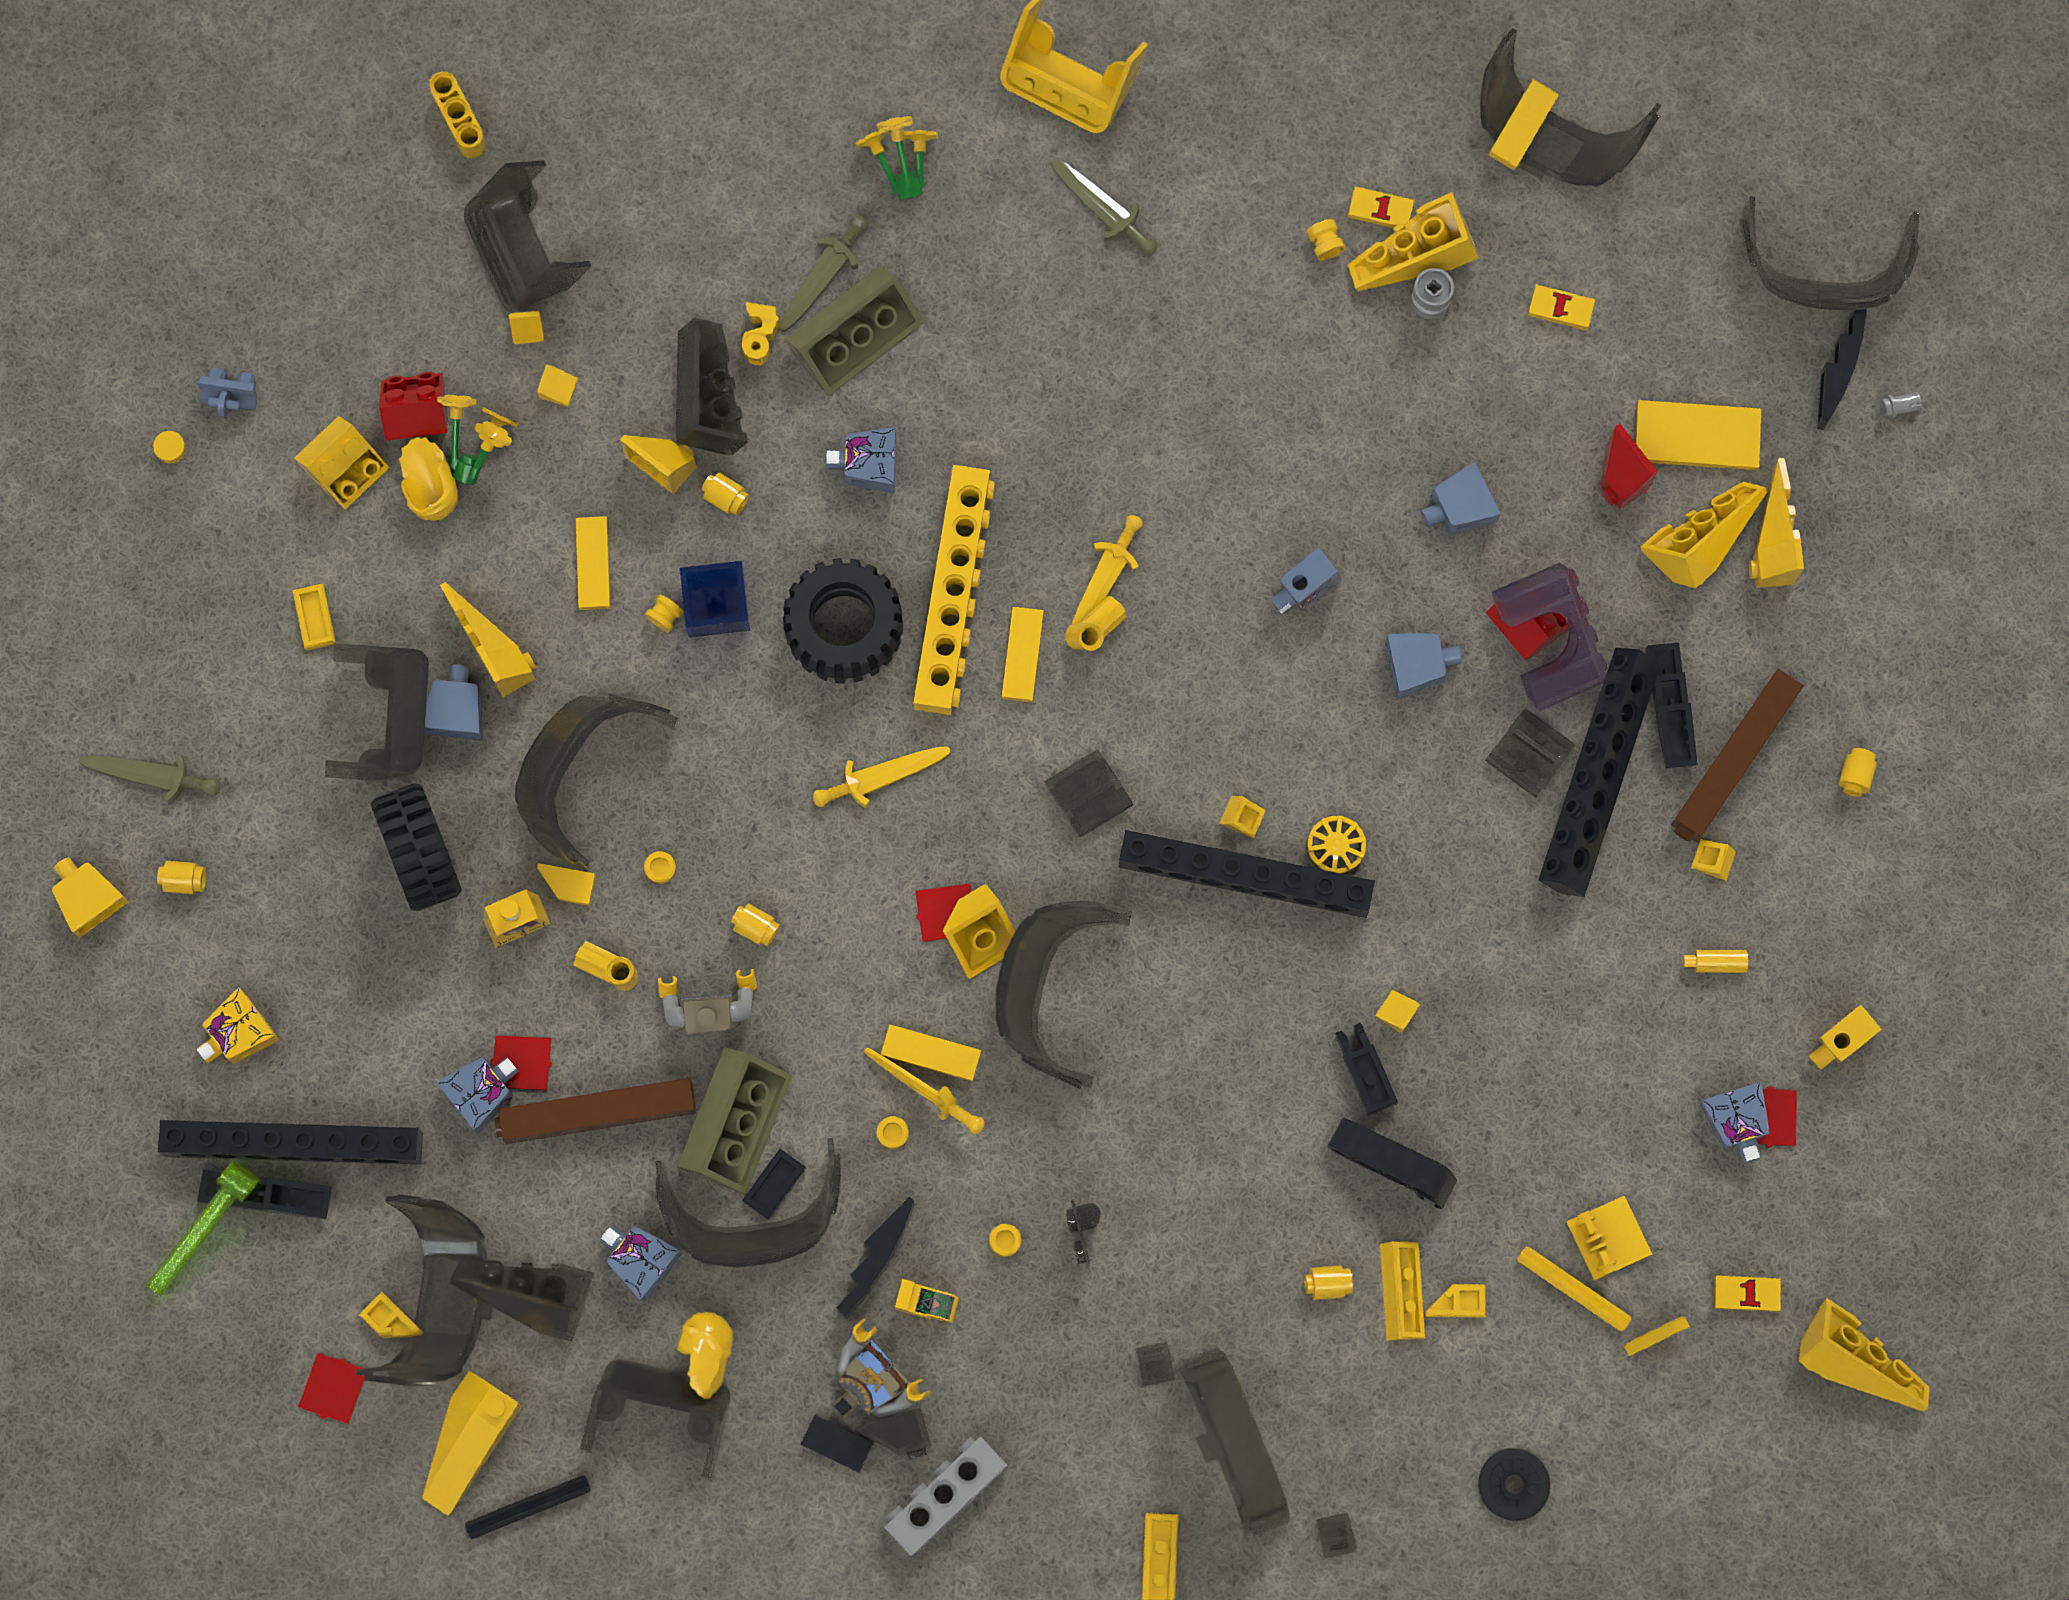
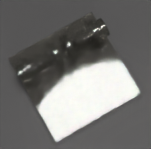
M1071 1200L1070 1209L1066 1210V1219L1070 1233H1077L1078 1241L1074 1242L1076 1259L1078 1264L1084 1263L1085 1269L1089 1270L1090 1261L1082 1231L1093 1229L1098 1225L1100 1209L1093 1203L1076 1206L1074 1200Z

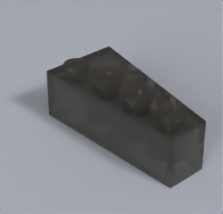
M696 317L678 331L676 444L727 456L733 455L748 443L746 432H742L740 420L743 417L741 408L736 405L734 390L736 389L734 377L730 376L728 369L730 358L722 324Z

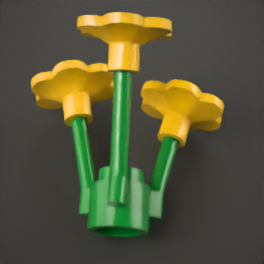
M912 116L895 117L877 123L878 131L867 135L855 143L857 149L870 147L873 155L878 157L891 184L892 193H898L899 200L923 195L921 187H925L923 153L926 152V142L928 140L938 139V132L914 130L903 132L905 126L913 124ZM889 131L891 132L892 141L896 142L902 174L897 175L898 181H896L883 154L885 150L881 144V140L889 134ZM904 139L914 142V152L917 153V177L914 171L909 172L902 142Z
M457 395L437 397L438 403L450 407V418L453 419L451 458L448 464L451 469H454L452 477L462 483L475 485L488 452H492L494 446L503 448V446H510L512 443L508 432L502 426L511 425L517 427L518 424L482 407L481 410L488 414L491 422L477 423L474 427L475 431L479 433V438L483 440L481 449L477 457L463 453L462 457L458 458L459 422L463 416V408L477 405V400L472 399L470 396Z

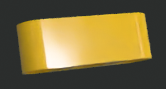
M442 71L434 74L429 82L430 91L460 152L468 158L481 156L486 149V142L481 127L456 79L448 72ZM442 87H451L448 93H438ZM455 112L465 113L459 119L451 118ZM469 137L478 138L474 144L468 145L464 143Z

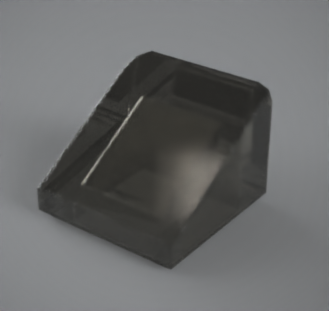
M1167 1342L1135 1348L1143 1386L1175 1380Z
M1348 1513L1316 1519L1324 1558L1356 1552L1355 1537Z

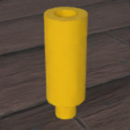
M1695 950L1694 955H1683V967H1694L1695 973H1747L1748 952L1747 950Z

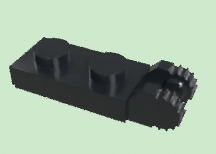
M1358 1023L1353 1026L1354 1034L1360 1042L1361 1049L1352 1052L1348 1038L1342 1030L1336 1032L1335 1035L1344 1055L1343 1060L1367 1115L1370 1116L1397 1105L1398 1100L1374 1045L1370 1044L1362 1024Z

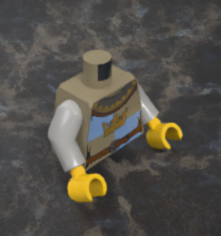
M751 969V973L747 976H742L741 970L735 973L739 988L737 993L686 998L677 997V978L675 976H672V983L669 984L663 983L660 977L658 979L659 997L662 998L666 1022L671 1027H680L681 1031L685 1034L730 1030L741 1025V1021L747 1020L751 1015L753 990L757 988L754 970Z
M865 1318L854 1326L852 1336L842 1349L837 1367L839 1375L837 1381L846 1392L832 1405L844 1419L859 1406L868 1416L873 1414L876 1417L882 1418L899 1415L917 1401L928 1397L931 1393L928 1390L921 1394L918 1391V1384L923 1379L910 1383L870 1339L876 1333L877 1328H872L869 1333L865 1332L862 1324L866 1321Z

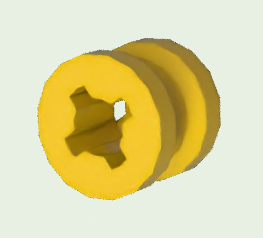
M659 594L655 599L656 604L654 607L648 609L644 615L651 623L670 633L673 629V622L676 618H681L684 611L672 600Z

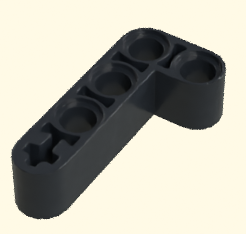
M1346 1118L1341 1119L1327 1145L1330 1150L1414 1191L1421 1200L1426 1198L1435 1203L1434 1207L1443 1209L1457 1183V1179L1452 1171L1443 1164Z

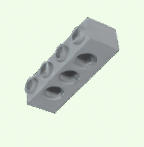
M981 1436L976 1441L972 1437L969 1438L957 1450L961 1455L952 1464L946 1460L934 1471L933 1474L937 1478L927 1486L923 1482L909 1495L913 1501L904 1509L900 1505L897 1506L885 1518L889 1523L884 1528L911 1557L918 1553L1007 1468V1464ZM965 1463L975 1465L978 1470L977 1476L971 1481H964L958 1475L959 1468ZM949 1486L953 1490L954 1495L949 1503L941 1504L936 1501L934 1494L938 1487ZM918 1508L927 1510L930 1516L928 1523L922 1527H917L911 1522V1514Z

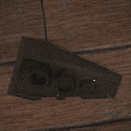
M460 1259L451 1277L450 1284L540 1334L572 1342L580 1324L594 1273L563 1264H552L551 1269L533 1268L532 1263L521 1262V1267H506L500 1261Z

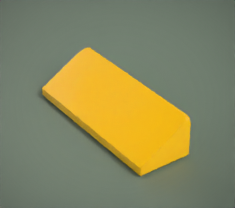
M1391 1241L1380 1244L1386 1339L1387 1341L1425 1339L1419 1242Z

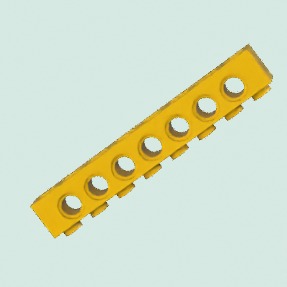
M953 465L913 702L914 710L951 715L952 707H959L961 689L956 688L957 677H964L966 659L961 658L962 647L968 648L971 629L966 628L967 617L973 618L976 599H971L972 587L978 588L981 570L975 568L977 558H983L986 540L980 539L982 528L988 529L990 510H985L987 499L993 500L995 481L990 480V470ZM966 497H974L978 500V503L973 507H966L962 504V500ZM962 526H969L973 529V533L970 536L963 537L957 533V530ZM962 555L969 561L964 566H956L952 563L954 557ZM952 585H959L964 591L958 596H952L947 592V589ZM951 614L957 616L959 621L953 626H947L942 622V619L946 615ZM943 644H948L954 648V651L948 656H943L937 652V649ZM938 674H944L949 678V681L943 686H937L932 682V679Z

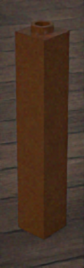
M1780 669L1776 670L1671 823V826L1676 828L1674 830L1676 835L1688 842L1691 839L1698 842L1804 687L1803 684Z
M690 1078L500 1108L498 1109L500 1118H495L494 1122L497 1137H502L506 1144L696 1114L697 1112L692 1081Z

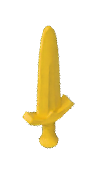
M1136 515L1126 517L1125 528L1121 536H1119L1117 544L1108 542L1094 543V551H1104L1077 608L1072 624L1080 622L1107 597L1126 563L1129 564L1132 571L1138 569L1139 566L1136 560L1126 549L1132 537H1134V533L1143 526L1140 517Z
M946 746L935 747L915 752L853 773L854 762L848 760L845 770L846 782L836 787L828 788V790H815L813 801L818 807H824L829 801L835 800V798L851 794L859 805L867 809L870 801L864 795L936 764L950 754V748Z
M865 1048L864 1053L935 1104L941 1110L938 1114L941 1120H945L951 1115L967 1126L971 1134H978L983 1130L985 1125L984 1119L972 1115L957 1105V1100L948 1087L943 1086L938 1092L870 1048Z

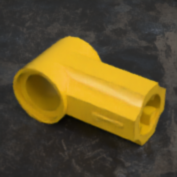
M1107 596L1080 622L1073 623L1067 628L1065 638L1068 646L1075 650L1094 651L1100 648L1104 638L1127 617L1126 610L1122 604L1112 596ZM1084 630L1087 632V641L1085 643L1082 640Z
M587 941L580 946L575 956L574 967L613 985L618 990L628 991L634 988L638 982V971L630 960L625 957H618ZM620 968H629L630 972L626 979L615 980V974Z

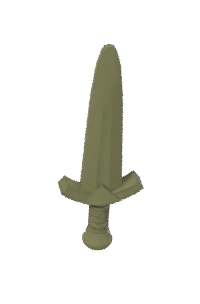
M1058 159L1052 160L1051 164L1057 175L1111 229V231L1103 232L1105 241L1114 240L1126 234L1133 242L1139 245L1143 255L1149 256L1156 251L1157 242L1147 238L1133 226L1139 213L1138 203H1132L1131 212L1129 213L1078 171Z
M854 215L852 217L851 225L840 241L831 238H817L818 247L827 248L789 305L780 324L781 330L787 331L798 322L848 260L853 270L859 268L856 258L849 247L859 233L868 228V221L864 216Z
M181 754L175 756L178 767L107 756L90 755L79 758L81 765L93 771L169 791L163 796L169 805L179 797L184 787L203 791L210 796L217 795L220 790V782L217 778L204 780L187 776L186 764Z

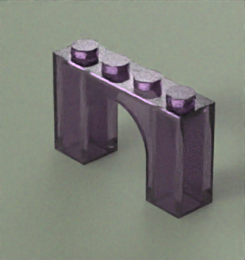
M1560 562L1492 591L1500 618L1510 627L1541 614L1551 612L1560 613L1566 619L1569 635L1562 653L1553 661L1520 675L1530 704L1539 711L1603 684L1606 677L1604 671L1608 669L1603 655L1598 653L1595 645L1598 642L1596 631L1592 625L1588 624L1586 615L1589 614L1588 606L1585 600L1579 597L1576 588L1580 586L1577 574L1573 569H1569Z

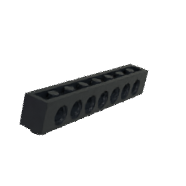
M1615 648L1538 879V881L1561 894L1585 897L1661 666L1660 663L1640 649Z
M1125 830L1118 868L1363 918H1367L1375 884V880Z
M160 1120L158 1153L164 1157L421 1165L423 1132L419 1128Z

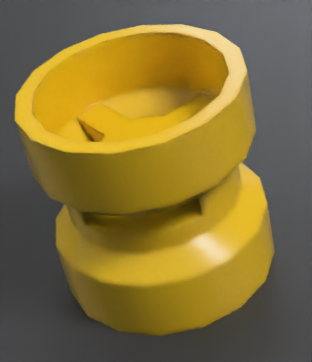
M1334 219L1320 221L1307 230L1310 241L1315 243L1316 248L1314 251L1319 261L1338 256L1346 249L1342 238H1339L1336 234L1338 227Z

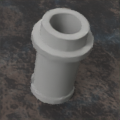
M1917 391L1894 397L1890 394L1886 395L1884 399L1880 400L1881 414L1883 417L1894 419L1898 414L1920 411L1922 405H1917L1916 403L1922 402L1921 397Z

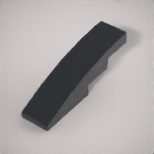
M1854 307L1849 316L1848 335L1840 334L1835 343L1834 363L1826 362L1821 370L1818 430H1824L1845 394L1856 367L1864 336L1867 307Z
M1679 642L1646 646L1647 655L1661 664L1652 692L1665 769L1698 765L1691 703H1688L1685 672H1682Z
M203 1169L197 1202L284 1215L327 1219L332 1187L272 1177L264 1178L238 1173L229 1174Z
M910 1197L864 1242L865 1247L871 1254L850 1274L851 1279L858 1286L836 1307L846 1319L867 1297L888 1267L904 1236L915 1206L914 1201Z

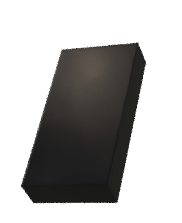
M779 1149L742 1199V1202L769 1220L806 1167Z
M814 1415L800 1445L860 1473L874 1443Z

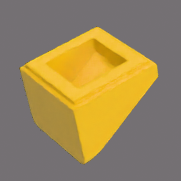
M539 311L509 314L514 344L544 341L543 320Z
M546 365L537 394L540 399L569 407L578 378L554 366Z
M1231 796L1219 824L1254 838L1266 810L1243 796Z
M1700 839L1691 869L1727 881L1736 851L1728 844Z
M1392 990L1375 1017L1402 1034L1421 1004Z

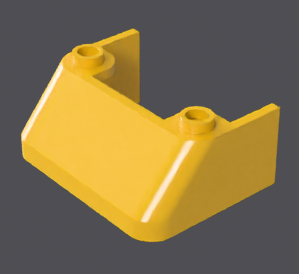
M1031 0L1023 9L1000 73L1001 83L1010 92L1092 133L1103 132L1111 124L1131 89L1149 44L1143 41L1126 60V63L1122 61L1111 63L1103 76L1052 50L1055 41L1054 31L1049 24L1038 19L1044 0Z

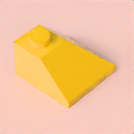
M624 435L620 439L625 457L672 494L678 490L697 467L694 452L683 443H680L678 446L668 439Z
M986 884L958 900L943 929L969 980L1023 947L999 899Z

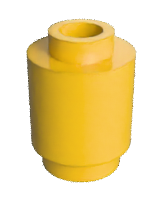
M720 472L715 476L709 475L701 489L704 491L703 499L727 514L733 513L736 516L743 510L750 497L748 493L744 492V487Z
M1852 748L1850 754L1846 755L1838 783L1840 787L1844 788L1843 792L1845 794L1861 797L1862 794L1869 793L1877 766L1875 753L1862 748Z
M166 861L164 867L160 866L158 869L157 883L162 886L163 892L196 894V892H203L206 885V868L199 866L198 863Z
M750 903L745 908L739 906L731 920L735 924L734 932L759 946L764 944L768 947L780 928V924L775 922L773 916Z
M1341 1265L1310 1268L1309 1274L1304 1275L1305 1293L1311 1294L1313 1300L1344 1298L1345 1294H1352L1353 1281L1350 1268H1342Z

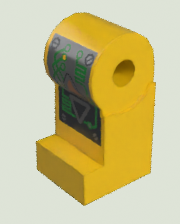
M902 1279L895 1310L928 1319L932 1318L953 1323L959 1297Z

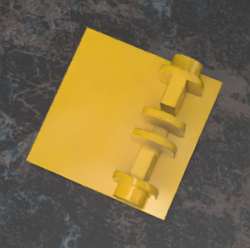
M1625 1195L1566 1221L1593 1280H1597L1652 1255Z

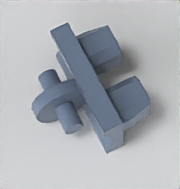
M211 368L206 377H199L198 386L201 391V402L208 403V406L218 407L219 417L226 418L230 409L238 411L240 408L256 410V383L252 373L242 372L238 374L236 381L227 380V372L223 369Z

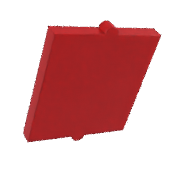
M970 883L915 891L918 906L916 919L920 920L923 942L947 939L943 929L958 900L971 893Z
M495 1035L494 1058L490 1060L493 1068L508 1057L519 1071L504 1083L508 1089H548L549 1068L553 1065L550 1061L551 1038Z
M1768 1086L1767 1089H1763L1769 1135L1756 1139L1757 1143L1766 1145L1768 1148H1771L1773 1145L1796 1146L1797 1090H1781Z
M317 1353L298 1407L319 1414L321 1419L328 1417L349 1424L368 1370L347 1363L345 1358L338 1360Z

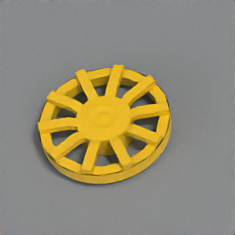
M1338 815L1322 818L1313 826L1307 840L1308 855L1313 864L1320 870L1345 874L1354 870L1363 860L1366 852V837L1356 821L1354 822L1347 817ZM1329 822H1337L1336 832L1332 831L1328 824ZM1342 822L1350 825L1344 834L1341 833ZM1321 826H1324L1328 836L1326 837L1316 831ZM1355 829L1359 837L1348 839L1350 833ZM1313 836L1323 840L1324 844L1312 846ZM1361 842V852L1349 847L1350 844ZM1324 849L1326 853L1318 860L1314 851ZM1347 852L1358 856L1357 860L1352 864L1346 855ZM1329 856L1333 858L1332 868L1322 864ZM1342 857L1347 867L1339 869L1337 868L1338 858Z

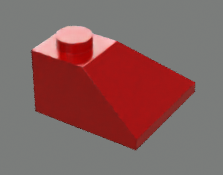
M1619 423L1614 427L1606 445L1601 481L1603 490H1601V493L1608 504H1615L1621 510L1650 489L1658 471Z

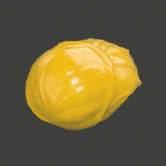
M416 437L401 449L402 457L399 458L404 478L401 481V490L407 500V506L417 517L431 521L442 520L453 512L458 502V489L455 479L452 477L450 466L446 461L443 451L435 443L429 442L426 437L422 439Z
M698 1312L687 1319L682 1326L677 1350L682 1354L691 1355L688 1372L691 1380L690 1386L703 1399L711 1398L713 1393L721 1387L727 1361L732 1354L733 1330L724 1318L712 1312Z

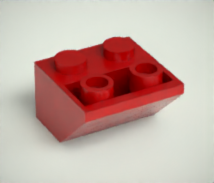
M423 372L412 377L396 375L386 380H381L379 410L385 441L447 433V407L437 402V397H444L445 395L443 373Z
M1539 576L1509 589L1485 612L1524 660L1541 652L1577 624L1570 610L1558 601L1553 595L1550 586L1541 580Z

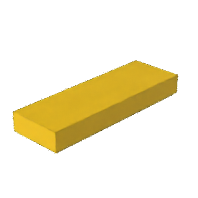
M1533 79L1488 155L1515 170L1559 94Z
M607 516L576 518L579 610L611 609Z
M1021 607L1012 608L1002 699L1033 703L1044 610Z
M889 1024L880 1055L973 1082L982 1051Z
M1145 1513L1142 1600H1175L1178 1515Z

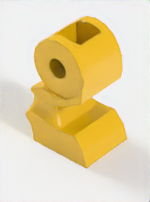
M746 302L748 318L752 324H761L762 326L744 333L742 338L744 356L750 364L762 365L770 358L769 342L774 341L775 335L780 328L777 308L775 306Z

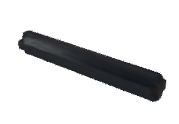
M581 1475L467 1521L465 1523L467 1534L471 1539H475L590 1492V1484L587 1477Z

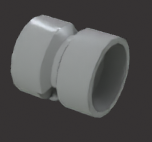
M1438 268L1426 269L1418 275L1411 295L1412 309L1417 315L1432 320L1446 313L1454 292V283L1450 275Z

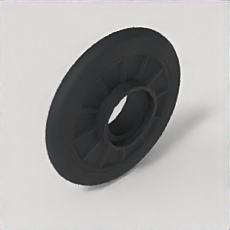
M1510 1448L1495 1453L1485 1462L1479 1475V1492L1484 1504L1493 1514L1505 1520L1521 1521L1534 1516L1543 1508L1549 1497L1550 1478L1546 1467L1538 1457L1523 1449ZM1511 1475H1517L1523 1481V1489L1518 1494H1512L1506 1489V1479Z

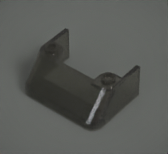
M544 160L505 163L469 201L464 210L465 224L499 301L507 311L523 310L566 292L592 266L590 261L571 263L557 261L551 265L528 216L535 209L538 200L531 181L547 166Z
M334 643V662L365 664V679L367 683L375 689L389 690L385 749H369L360 756L358 762L326 760L325 778L377 781L415 773L421 767L423 760L429 672L427 656L417 649Z
M622 1359L614 1360L605 1367L592 1398L580 1450L587 1454L592 1453L599 1421L610 1422L618 1419L624 1411L626 1399L688 1412L690 1414L687 1430L690 1437L698 1443L709 1445L702 1478L712 1482L731 1402V1393L728 1387L722 1383L721 1387L713 1393L711 1398L703 1399L690 1386L691 1380L688 1374Z

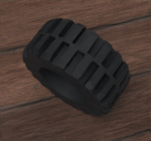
M842 558L832 559V565L825 566L824 562L815 564V571L810 573L806 570L800 575L801 581L798 584H792L789 589L790 596L788 599H785L783 606V627L792 655L796 661L802 663V667L807 672H816L817 677L824 681H827L828 677L835 678V683L845 684V679L853 678L855 683L863 681L862 676L869 673L872 677L879 673V667L882 664L887 666L892 660V653L898 650L901 643L900 636L903 634L902 608L896 589L891 587L890 580L884 574L879 575L877 573V568L870 564L863 567L860 564V560L850 559V564L842 563ZM839 596L854 597L863 601L870 608L873 617L872 628L869 633L860 641L846 646H837L825 642L817 635L814 628V616L819 607L826 601Z
M413 783L374 798L370 805L410 909L421 911L457 897L461 893L462 888L422 785Z

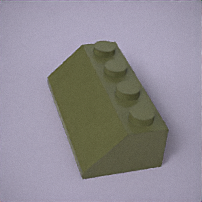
M879 266L784 340L800 364L829 396L924 323L896 275Z
M724 1048L677 1167L697 1177L746 1195L792 1075L750 1053Z

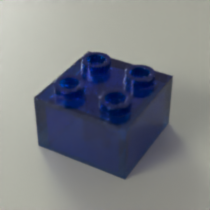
M742 561L680 568L685 626L689 638L751 631L745 572Z

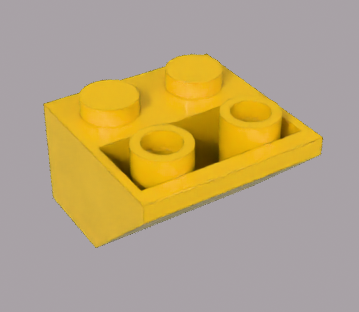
M340 416L332 421L294 457L307 474L344 510L390 468L357 429Z

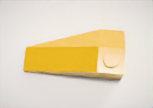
M1778 458L1773 467L1753 560L1749 561L1750 579H1755L1756 588L1794 585L1804 570L1799 530H1793L1796 515L1794 506L1787 505V500L1790 499L1791 488L1785 458Z
M1741 482L1711 500L1712 508L1699 512L1692 510L1685 514L1688 521L1675 529H1673L1671 524H1668L1658 530L1640 546L1641 550L1672 582L1696 589L1717 570L1767 494V489L1763 486Z
M1825 1299L1801 1340L1799 1362L1808 1370L1817 1373L1827 1380L1924 1412L1928 1408L1930 1387L1901 1360L1896 1359L1892 1362L1888 1359L1886 1352L1882 1348L1884 1344L1877 1337L1870 1342L1857 1329L1861 1322L1854 1315L1830 1299Z
M469 1370L450 1398L422 1499L447 1516H450L523 1405Z

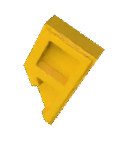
M538 863L537 869L559 901L590 906L596 879L595 873Z
M1453 1284L1425 1312V1317L1485 1318V1284Z
M383 1292L359 1314L383 1339L420 1336L423 1333Z
M1681 1316L1626 1343L1624 1347L1628 1355L1632 1356L1689 1328L1690 1325L1686 1317Z

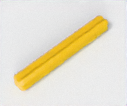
M1526 1246L1517 1258L1519 1263L1619 1331H1624L1628 1327L1632 1319L1630 1315L1535 1250Z

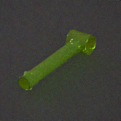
M233 1160L216 1181L221 1186L147 1282L148 1288L162 1296L236 1199L243 1202L260 1179L236 1160Z

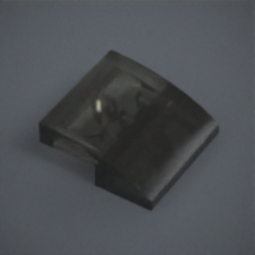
M1525 708L1485 761L1536 798L1576 744Z
M1098 749L1044 781L1047 789L1061 807L1064 816L1079 837L1084 836L1133 806V802Z

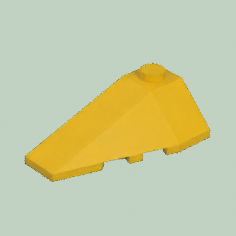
M1452 192L1422 205L1416 210L1417 215L1406 224H1398L1393 228L1395 232L1383 242L1374 243L1348 264L1357 291L1415 279L1421 272L1430 268L1450 271L1479 258L1471 233Z
M446 582L441 584L440 586L502 697L535 680L532 670L537 667L528 652L522 654L519 647L452 587Z

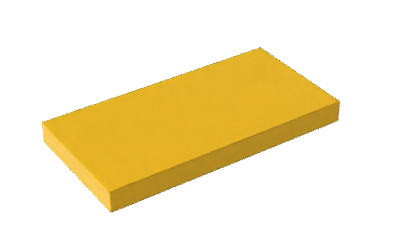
M1646 400L1637 401L1635 443L1651 463L1744 470L1759 469L1761 409Z

